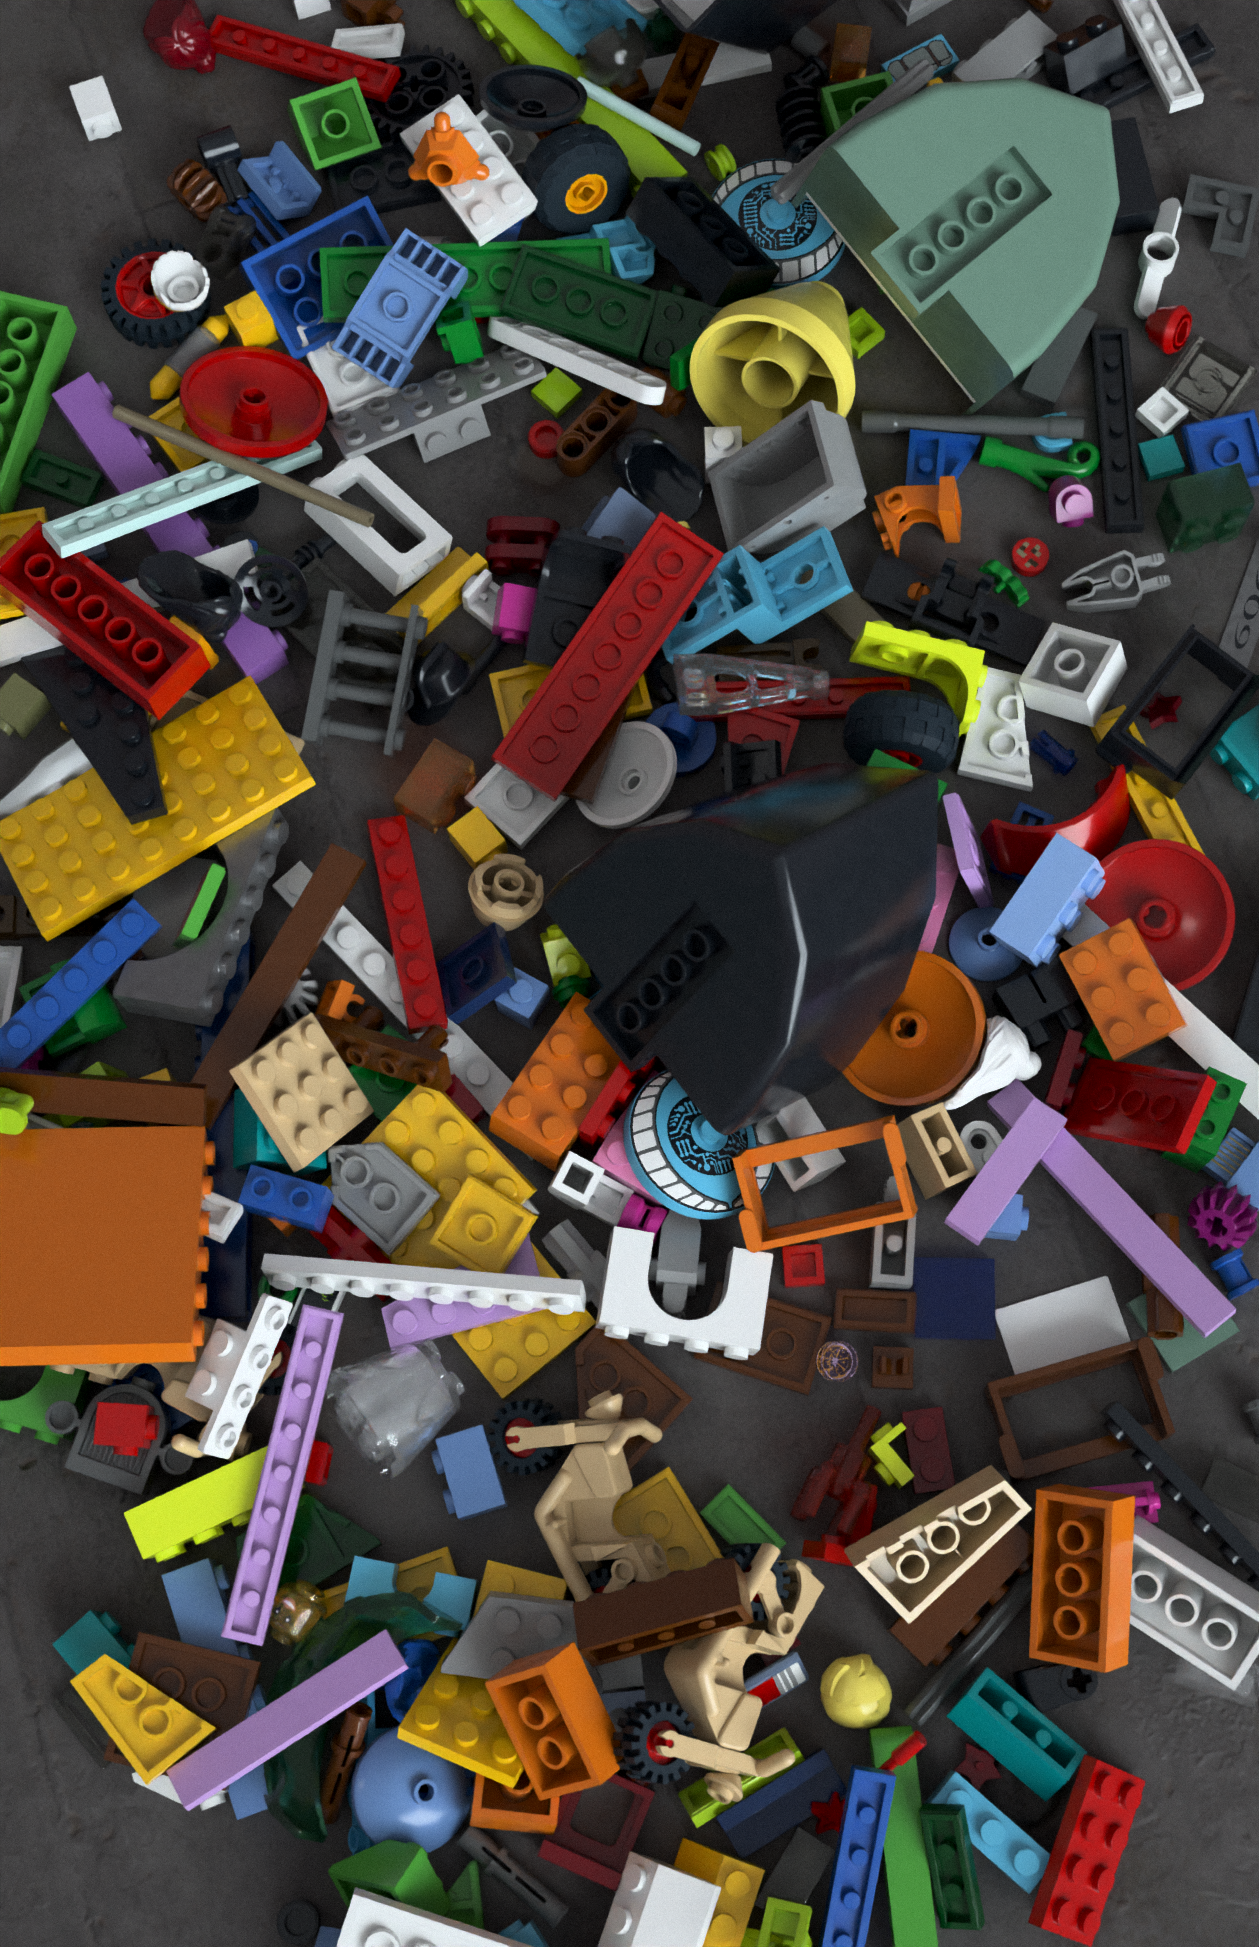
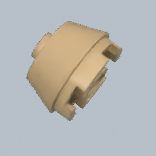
M496 854L493 860L479 865L472 872L468 882L472 908L477 919L486 927L495 922L503 927L505 931H511L520 927L540 910L544 900L543 879L540 874L537 877L525 865L526 860L513 854Z

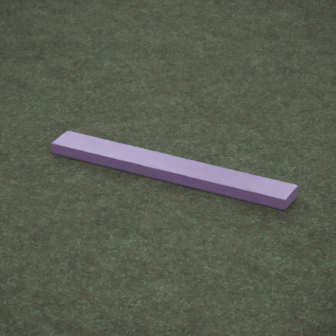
M1016 1078L988 1100L987 1107L1011 1130L1035 1096ZM1063 1127L1039 1160L1041 1165L1200 1335L1206 1338L1233 1316L1236 1308Z
M303 1304L221 1637L259 1646L264 1644L342 1327L343 1313Z

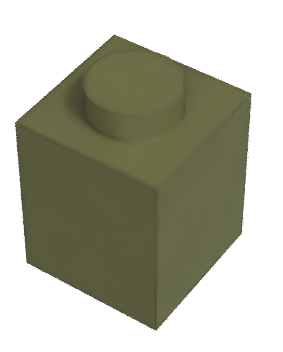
M15 672L0 689V732L8 737L14 733L25 740L52 705L42 691Z

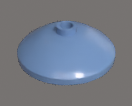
M395 1726L376 1737L365 1749L357 1763L351 1788L353 1811L360 1828L374 1844L381 1843L387 1839L403 1843L414 1842L429 1853L449 1841L463 1824L472 1799V1795L466 1796V1788L472 1785V1779L465 1777L464 1770L467 1768L398 1739L399 1726ZM423 1784H426L428 1794L421 1800L418 1791Z

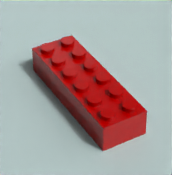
M38 520L0 558V595L155 718L160 720L211 667L201 645L81 552L61 559L43 537L42 524L44 523Z

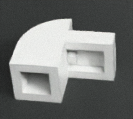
M571 1151L565 1154L548 1187V1191L560 1201L576 1210L581 1209L612 1227L618 1225L622 1212L634 1193V1190L603 1174L605 1169Z

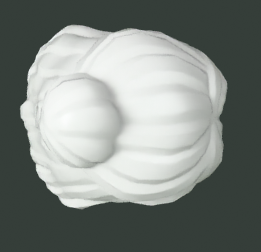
M999 1015L986 1019V1041L979 1063L971 1076L959 1089L938 1101L939 1103L943 1102L946 1110L959 1108L982 1094L1006 1087L1015 1078L1025 1081L1038 1073L1042 1066L1041 1059L1036 1052L1029 1050L1026 1035L1019 1027L1008 1021L1007 1018L1000 1017Z

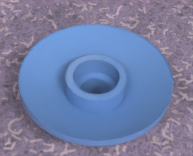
M994 907L974 908L964 913L954 923L949 935V952L956 967L966 976L983 982L998 981L1011 975L1021 964L1023 959L1000 945L997 940L992 946H987L982 941L984 935H992L989 931L1003 910Z

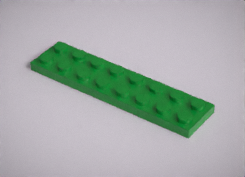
M609 238L487 242L481 247L477 243L431 244L468 269V279L457 298L454 300L450 297L444 307L470 301L475 318L490 316L506 317L499 314V309L523 244L611 274ZM394 245L319 248L324 323L346 322L348 315L385 255Z

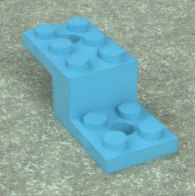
M823 526L762 563L758 562L741 545L725 553L662 645L666 660L675 665L736 629L754 644H762L853 592L831 532ZM808 570H813L812 578L807 583L800 584L802 575ZM697 607L695 617L685 622L687 612Z

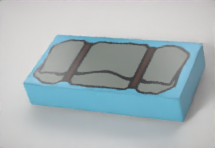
M939 34L881 64L880 72L890 71L894 82L920 59H926L934 67V75L930 79L932 80L954 70L959 64V58L943 35Z

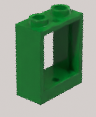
M1210 1066L1203 1074L1209 1075L1217 1084L1185 1155L1162 1151L1160 1156L1196 1174L1216 1156L1247 1083Z

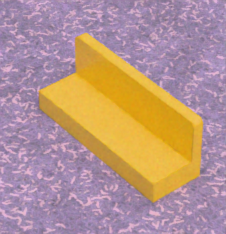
M456 547L385 614L409 618L411 604L418 605L423 611V617L428 619L426 637L463 602L462 588L468 579L473 575L479 576L484 569L489 571L487 561L478 552L471 557L461 547ZM389 630L404 644L406 633Z

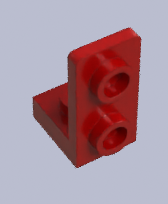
M850 1482L847 1487L840 1537L821 1534L820 1541L804 1540L801 1557L854 1567L843 1549L870 1534L873 1515L877 1508V1485Z

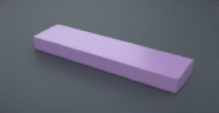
M1034 1097L949 1213L944 1223L978 1246L1068 1119Z

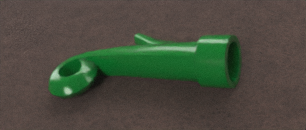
M986 435L980 451L978 464L991 468L998 466L1007 469L1032 482L1043 492H1047L1049 485L1040 476L1058 479L1061 476L1073 475L1079 479L1084 478L1096 470L1100 462V454L1093 443L1077 441L1069 447L1067 463L1003 443L1002 439ZM1077 453H1085L1088 456V461L1081 464L1077 459Z

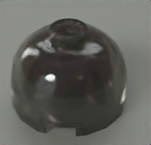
M633 18L626 19L625 24L627 27L617 31L616 27L612 25L589 40L584 45L587 53L581 55V53L575 54L574 59L582 73L592 83L606 88L618 84L621 89H624L639 79L636 72L644 65L647 50L642 31Z

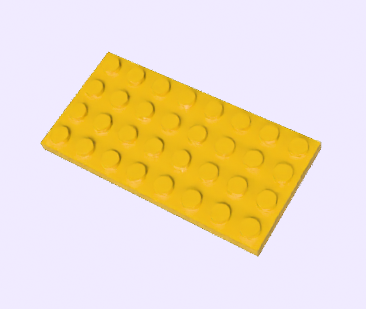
M251 675L152 732L168 809L167 815L131 825L95 769L91 768L79 777L69 781L66 785L0 821V853L41 935L47 942L316 785Z

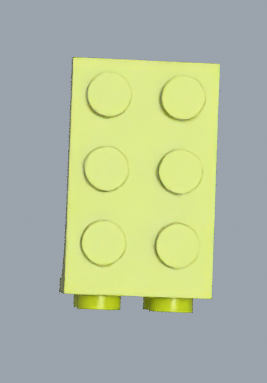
M866 621L852 646L849 662L921 679L936 686L943 693L958 721H960L959 737L961 734L966 735L970 723H975L978 718L981 701L976 700L978 687H983L988 671V666L983 665L984 650L968 647L965 642L957 639L944 641L932 638L929 633L921 630H910L908 632L896 629L892 624L885 621Z

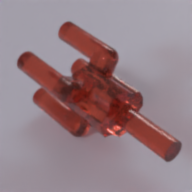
M867 1405L849 1445L837 1442L828 1461H824L820 1466H814L810 1470L790 1512L791 1517L801 1522H804L807 1516L815 1517L826 1494L840 1501L825 1534L851 1537L872 1492L871 1484L865 1481L864 1478L873 1460L864 1453V1449L882 1413L879 1409Z

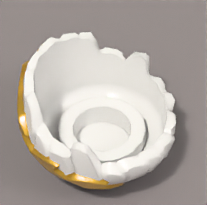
M171 250L161 255L155 261L151 271L153 293L160 304L168 310L174 312L191 311L202 305V302L207 297L210 286L207 271L197 260H193V257L188 252L179 250L175 252Z

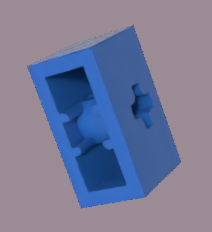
M251 1164L238 1203L242 1204L247 1212L322 1234L334 1194L327 1186Z

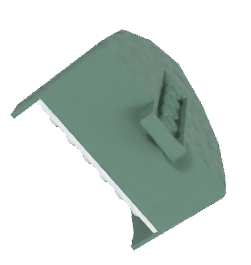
M1024 78L935 83L855 124L826 148L791 202L797 208L805 200L810 199L974 403L962 415H973L1035 362L1096 288L1120 204L1109 110L1105 106Z

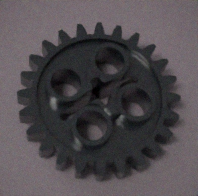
M412 45L409 54H404L401 50L399 57L395 59L391 57L385 58L386 63L398 66L401 73L387 102L363 96L376 131H379L380 138L384 139L390 135L392 144H396L401 139V132L458 94L468 107L474 106L472 95L475 94L469 69H465L462 59L456 61L453 52L444 56L442 47H439L434 53H430L429 45H425L422 52H417L415 46Z

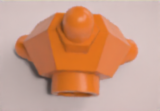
M438 112L435 115L434 127H431V130L425 131L413 155L415 158L414 164L408 169V175L412 180L429 179L434 185L441 187L466 183L468 179L484 181L490 174L489 168L478 161L480 156L461 131L451 127L450 117L446 112Z

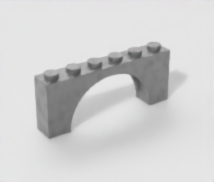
M278 807L207 848L222 856L226 861L228 869V888L221 910L209 928L185 948L158 959L126 961L113 995L127 1012L211 1027L215 1015L222 1008L223 994L228 981L236 972V961L242 945L248 941L250 925L255 912L262 905L263 892L267 881L275 872L276 858L280 848L285 844L289 835V825Z

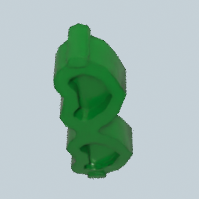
M989 559L978 569L983 574L987 573L995 577L994 583L997 585L993 588L994 593L998 594L1005 588L1009 599L1017 609L1029 600L1028 592L1019 578L1013 576L1011 571L999 561Z

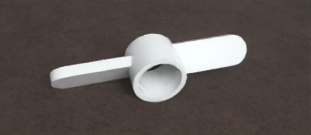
M1168 198L1161 203L1153 233L1147 236L1140 252L1138 265L1142 275L1134 302L1135 314L1140 319H1147L1152 312H1155L1164 277L1173 270L1179 253V244L1175 234L1182 206L1176 198ZM1159 250L1167 254L1169 259L1156 260L1148 252Z

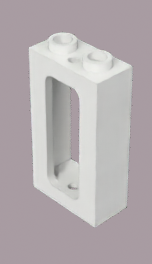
M364 454L349 460L343 459L336 465L333 471L322 478H315L308 486L341 499L338 495L358 483L421 543L407 553H400L371 526L369 528L307 501H305L304 512L394 596H397L433 570L449 555L453 537Z

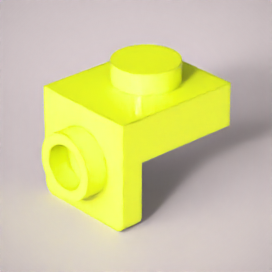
M557 924L549 926L547 932L540 934L554 987L558 985L557 983L560 979L567 976L577 975L583 979L591 977L588 964Z
M888 1422L870 1437L875 1444L870 1447L868 1452L878 1463L873 1468L887 1486H891L894 1483L900 1489L915 1475L889 1445V1443L905 1431L906 1427L900 1422L893 1428Z

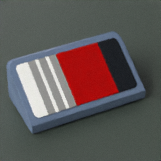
M792 1651L744 1680V1685L748 1694L758 1696L762 1700V1708L807 1682L809 1675L798 1653Z

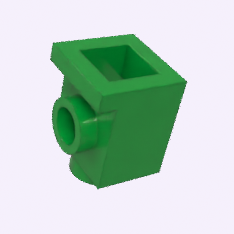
M470 301L444 307L435 320L438 335H440L444 351L452 352L455 364H468L477 358L484 357L482 339Z

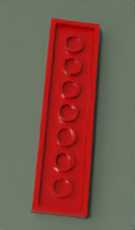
M660 512L631 554V557L624 564L500 743L491 760L555 802L717 567L724 553L663 512Z

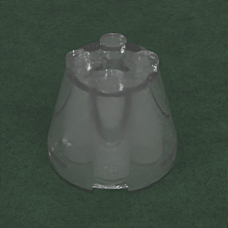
M430 1339L424 1342L414 1341L340 1366L331 1371L325 1396L327 1398L333 1396L335 1399L334 1408L338 1415L335 1419L368 1467L377 1464L384 1470L380 1474L385 1481H391L404 1472L461 1407L459 1395L465 1392L464 1386L454 1372L447 1373L439 1361L441 1354Z

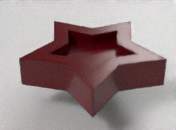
M1156 692L1151 702L1146 704L1139 715L1149 719L1152 730L1164 722H1178L1175 712L1182 703L1181 696L1164 697Z
M965 1742V1759L953 1771L968 1776L971 1785L977 1791L986 1780L1002 1778L993 1764L994 1757L986 1750L980 1751Z

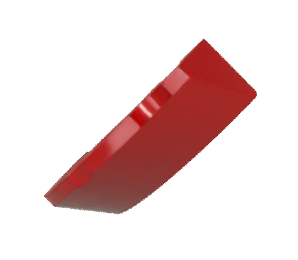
M1124 764L1115 766L1107 778L1096 783L1094 788L1096 794H1098L1097 799L1090 804L1085 812L1072 819L1043 826L1012 824L998 820V818L989 821L980 839L997 870L1008 875L1014 872L1027 876L1056 833L1095 856L1099 862L1109 855L1122 837L1131 811Z

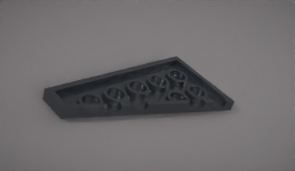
M65 645L22 657L21 659L131 825L167 815L168 809L148 711Z

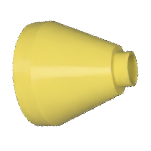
M822 281L797 283L734 302L720 310L712 318L698 338L691 353L690 380L700 407L716 427L741 426L742 446L745 447L810 400L824 403L826 410L846 418L855 396V373L848 314L841 294L833 286Z

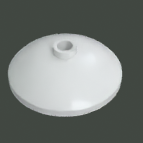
M639 721L623 723L594 803L592 805L576 800L580 811L596 825L610 829L629 827L650 816L667 797L676 776L677 756L674 745L669 737L658 727L650 723Z

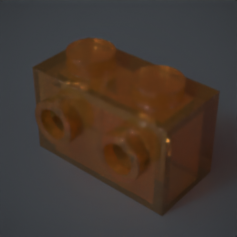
M434 738L393 798L397 812L435 834L441 825H448L456 811V806L454 805L462 794L466 796L472 790L477 779L473 760Z

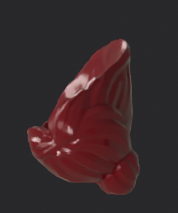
M157 0L150 9L143 28V35L149 41L148 47L157 53L160 59L172 69L188 70L193 68L201 74L214 71L216 63L215 50L211 46L210 32L205 25L195 0Z

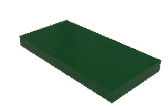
M523 244L500 306L499 314L637 362L655 310L659 291Z

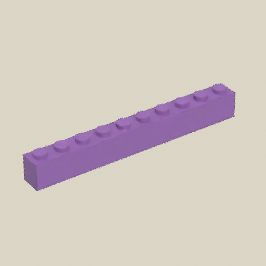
M87 372L51 394L60 413L118 496L170 477L160 462L152 463L148 457L152 454L151 449L141 435L134 437L129 430L133 426L113 418L114 407L110 402L114 400V397L103 381L96 383L91 374ZM187 511L141 528L158 553L176 550L195 558L220 549L218 544L211 547L206 540L210 534L199 517L192 520ZM244 587L246 594L247 592H249V589L247 587ZM258 601L252 603V606L257 610L261 606ZM242 612L238 622L227 631L225 640L221 642L245 678L251 675L255 684H258L289 664L284 652L289 647L281 633L277 629L271 632L267 626L251 621Z

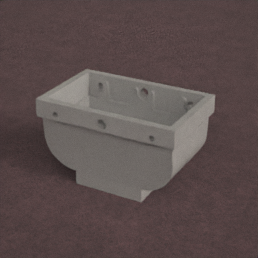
M814 400L808 401L708 472L728 551L739 545L749 553L755 554L780 551L823 526L831 531L866 508L864 498L867 492L848 423L841 415L826 410L824 403Z

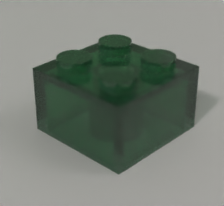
M1241 463L1168 481L1155 515L1169 553L1180 550L1183 553H1189L1201 548L1206 543L1217 541L1222 544L1237 538L1255 504V500Z

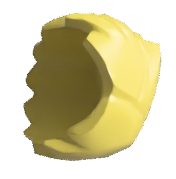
M859 1654L850 1657H840L835 1659L822 1674L820 1686L821 1702L827 1715L838 1725L845 1728L866 1729L877 1726L888 1715L889 1705L892 1700L889 1681L881 1669L872 1662L870 1655Z

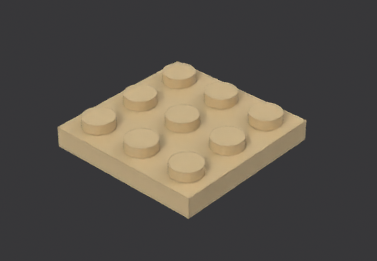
M312 1012L301 1017L229 1070L293 1172L306 1167L374 1112V1109Z

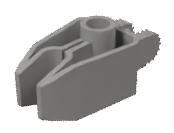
M1122 550L1080 569L1062 583L1061 590L1065 592L1087 588L1090 590V593L1066 601L1067 610L1092 613L1136 608L1144 593L1168 587L1171 584L1169 575H1159L1141 581L1138 572L1158 567L1164 563L1163 553L1135 559L1134 554Z
M670 1210L662 1223L658 1257L650 1258L648 1280L656 1281V1293H663L662 1310L672 1317L682 1319L684 1314H686L687 1296H695L696 1285L704 1286L707 1262L699 1261L702 1230L699 1219L687 1217Z

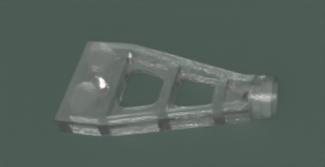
M673 654L672 666L679 715H718L807 697L811 698V700H827L829 696V675L827 669L811 670V667L717 654ZM718 674H729L743 677L746 680L747 688L739 692L720 693L716 689L715 676ZM756 677L784 680V685L761 690L758 688Z

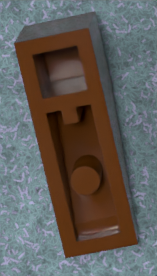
M685 33L649 115L681 132L720 43ZM651 133L653 136H655V137H657V138H659V139L665 141L664 139H662V138L658 137L657 135Z

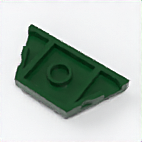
M306 1493L300 1497L271 1614L274 1613L273 1609L276 1610L277 1607L281 1609L285 1606L281 1602L285 1598L297 1599L351 1565L354 1561V1556L363 1557L381 1546L380 1539ZM246 1532L236 1537L237 1558L239 1561Z

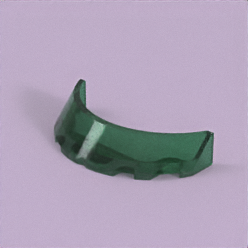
M394 1591V1593H382L368 1597L359 1596L343 1603L344 1607L326 1619L322 1617L318 1619L295 1643L290 1657L282 1663L274 1678L265 1704L269 1705L385 1629L391 1634L394 1642L398 1643L409 1637L426 1632L442 1630L459 1632L463 1624L412 1593ZM333 1718L263 1762L268 1795H264V1799L269 1813L298 1839L324 1843L328 1837L320 1798V1770L325 1740Z

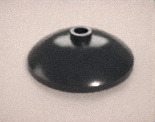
M514 65L493 71L482 80L479 86V101L491 117L504 125L525 132H546L563 128L577 120L586 110L587 92L576 78L558 69L540 65Z

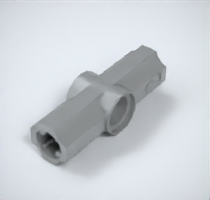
M566 1219L549 1231L541 1241L553 1258L568 1273L566 1275L568 1279L583 1281L587 1296L586 1301L588 1303L591 1301L598 1309L606 1258L598 1250L594 1251L572 1223Z

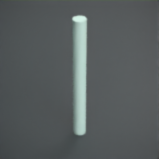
M582 76L577 78L584 86L587 97L690 155L696 156L701 147V143Z

